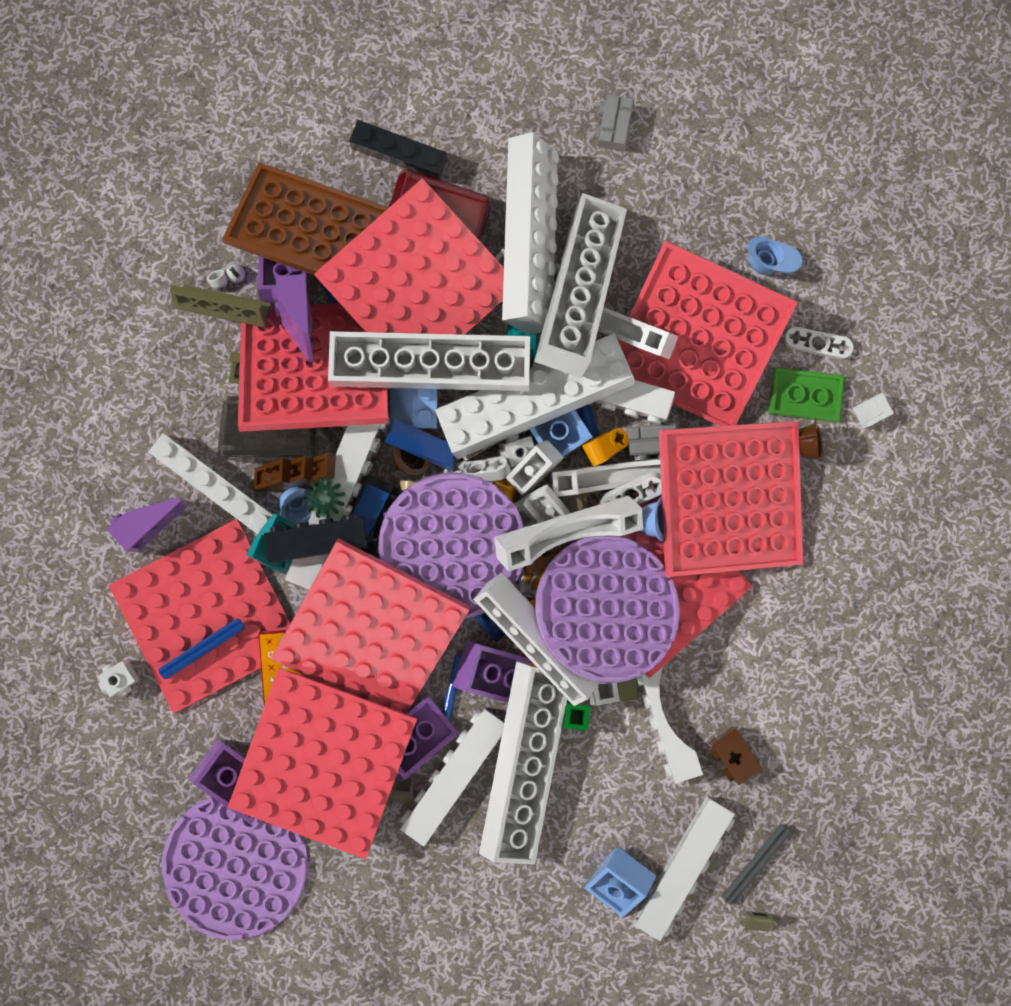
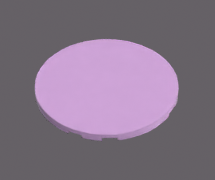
M465 473L436 474L412 484L392 503L380 529L379 559L469 605L470 610L465 618L474 617L485 612L473 599L488 581L502 573L515 585L519 576H521L524 567L507 571L497 559L494 537L524 528V524L517 508L508 496L489 481Z
M610 535L593 536L570 544L550 561L540 578L536 593V619L546 646L564 667L588 680L602 683H618L645 674L659 664L667 655L666 653L677 634L680 608L673 580L666 576L664 565L651 551H647L638 545L637 542L624 537Z
M212 797L206 798L194 805L177 821L168 836L162 857V875L166 887L165 891L173 907L177 909L185 921L193 928L209 936L227 940H240L261 935L284 920L301 897L308 871L307 850L302 835L256 818L252 824H249Z

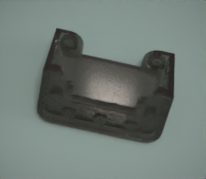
M228 396L226 401H222L217 457L223 460H236L237 457L241 459H296L298 456L302 457L304 455L310 457L319 456V427L239 432V396Z

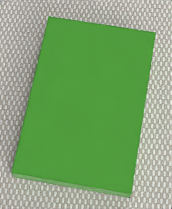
M774 367L768 415L815 420L816 417L818 421L839 423L845 375Z

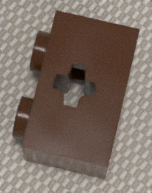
M729 728L709 742L712 747L709 750L710 754L716 762L721 760L725 766V769L722 771L730 783L735 781L736 784L741 785L763 770L736 728ZM731 752L738 754L736 756L738 761L735 763L732 760L729 761L731 758L729 753Z

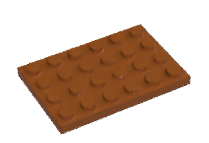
M259 162L222 239L226 245L314 275L384 213L388 207Z

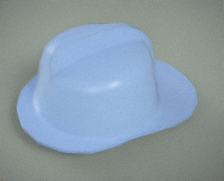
M762 236L754 237L748 244L750 255L747 263L759 274L770 275L775 271L791 273L800 269L802 265V256L799 251L788 244Z
M302 487L287 489L280 497V516L294 524L309 522L318 500L317 495L314 491Z
M661 496L658 502L643 507V530L639 531L664 541Z

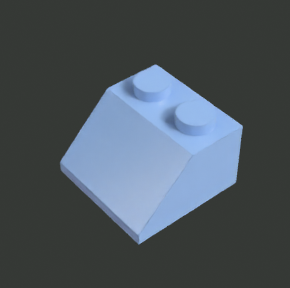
M390 388L391 422L397 419L415 428H437L438 417L435 410L438 409V389Z
M575 410L528 429L538 444L548 440L563 457H566L593 438Z
M617 846L605 858L584 889L618 915L624 917L647 896L656 875Z

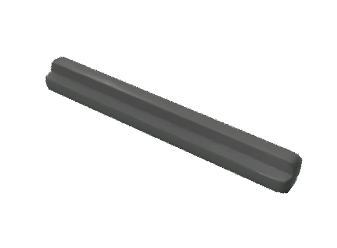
M780 824L723 893L722 897L731 905L737 901L790 836L791 830L784 824Z

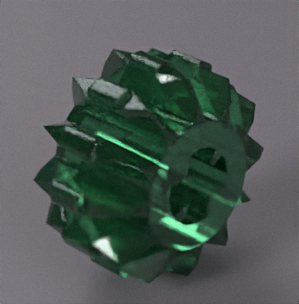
M319 477V486L311 481L309 484L314 490L305 489L304 491L305 494L311 496V498L304 500V504L313 503L308 508V512L312 513L317 509V518H321L323 512H325L326 518H331L330 510L338 515L340 511L336 508V505L345 506L343 501L338 500V498L346 496L345 492L337 493L342 485L337 483L333 486V478H329L325 485L324 478ZM324 492H328L327 495L331 499L329 502L325 501V504L322 505V500L319 499L320 494L325 495Z

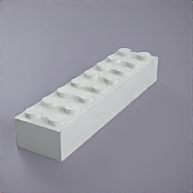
M534 132L509 138L502 310V321L527 335L541 333L543 330L554 288V275L556 274L554 260L556 252L555 230L557 229L556 208L558 205L556 188L558 185L557 163L559 162V155L557 150Z
M582 193L573 212L534 362L580 378L590 364L627 212L626 208Z
M330 331L328 381L331 387L529 391L530 336Z
M614 333L595 341L590 364L581 378L541 364L529 369V391L480 390L440 407L435 412L451 452L458 460L524 432L529 428L536 427L635 385V381Z
M389 414L388 424L347 426L336 453L335 478L325 481L309 519V526L318 525L319 520L333 518L334 522L343 521V516L351 515L355 498H358L363 486L361 484L363 478L370 475L373 468L371 463L373 454L378 455L382 445L380 436L382 432L386 433L390 426ZM329 554L293 560L285 580L310 589Z
M516 661L479 851L480 855L496 863L535 864L567 703V698L533 663Z

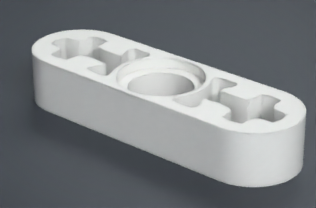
M792 327L784 335L786 346L793 350L836 359H845L853 352L852 341L847 337L801 327ZM797 332L799 338L805 339L807 334H809L807 347H804L805 341H798L796 344H793V339L789 338V336ZM813 338H822L825 342L824 348L821 350L815 349L812 345ZM830 339L833 340L831 345L837 346L843 342L844 347L848 348V350L840 354L838 348L832 347L830 352H828Z
M494 457L456 462L453 464L452 469H445L444 473H465L487 481H498L506 478L511 473V467L505 457Z
M650 472L603 494L600 504L619 499V495H621V498L626 497L625 492L630 489L636 490L639 493V496L633 499L638 505L657 497L662 493L661 474ZM649 481L658 482L657 488L649 486Z

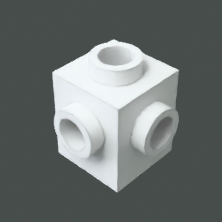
M517 434L507 438L504 442L498 443L500 449L497 453L498 457H505L510 467L514 469L534 448L532 437L528 435L519 437Z
M129 660L121 661L118 664L114 661L102 668L104 673L97 676L100 680L98 685L105 695L108 694L109 697L116 695L119 698L132 691V685L140 681Z

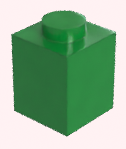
M566 704L561 729L588 731L590 706Z

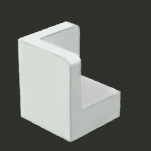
M883 392L853 408L863 429L894 414Z

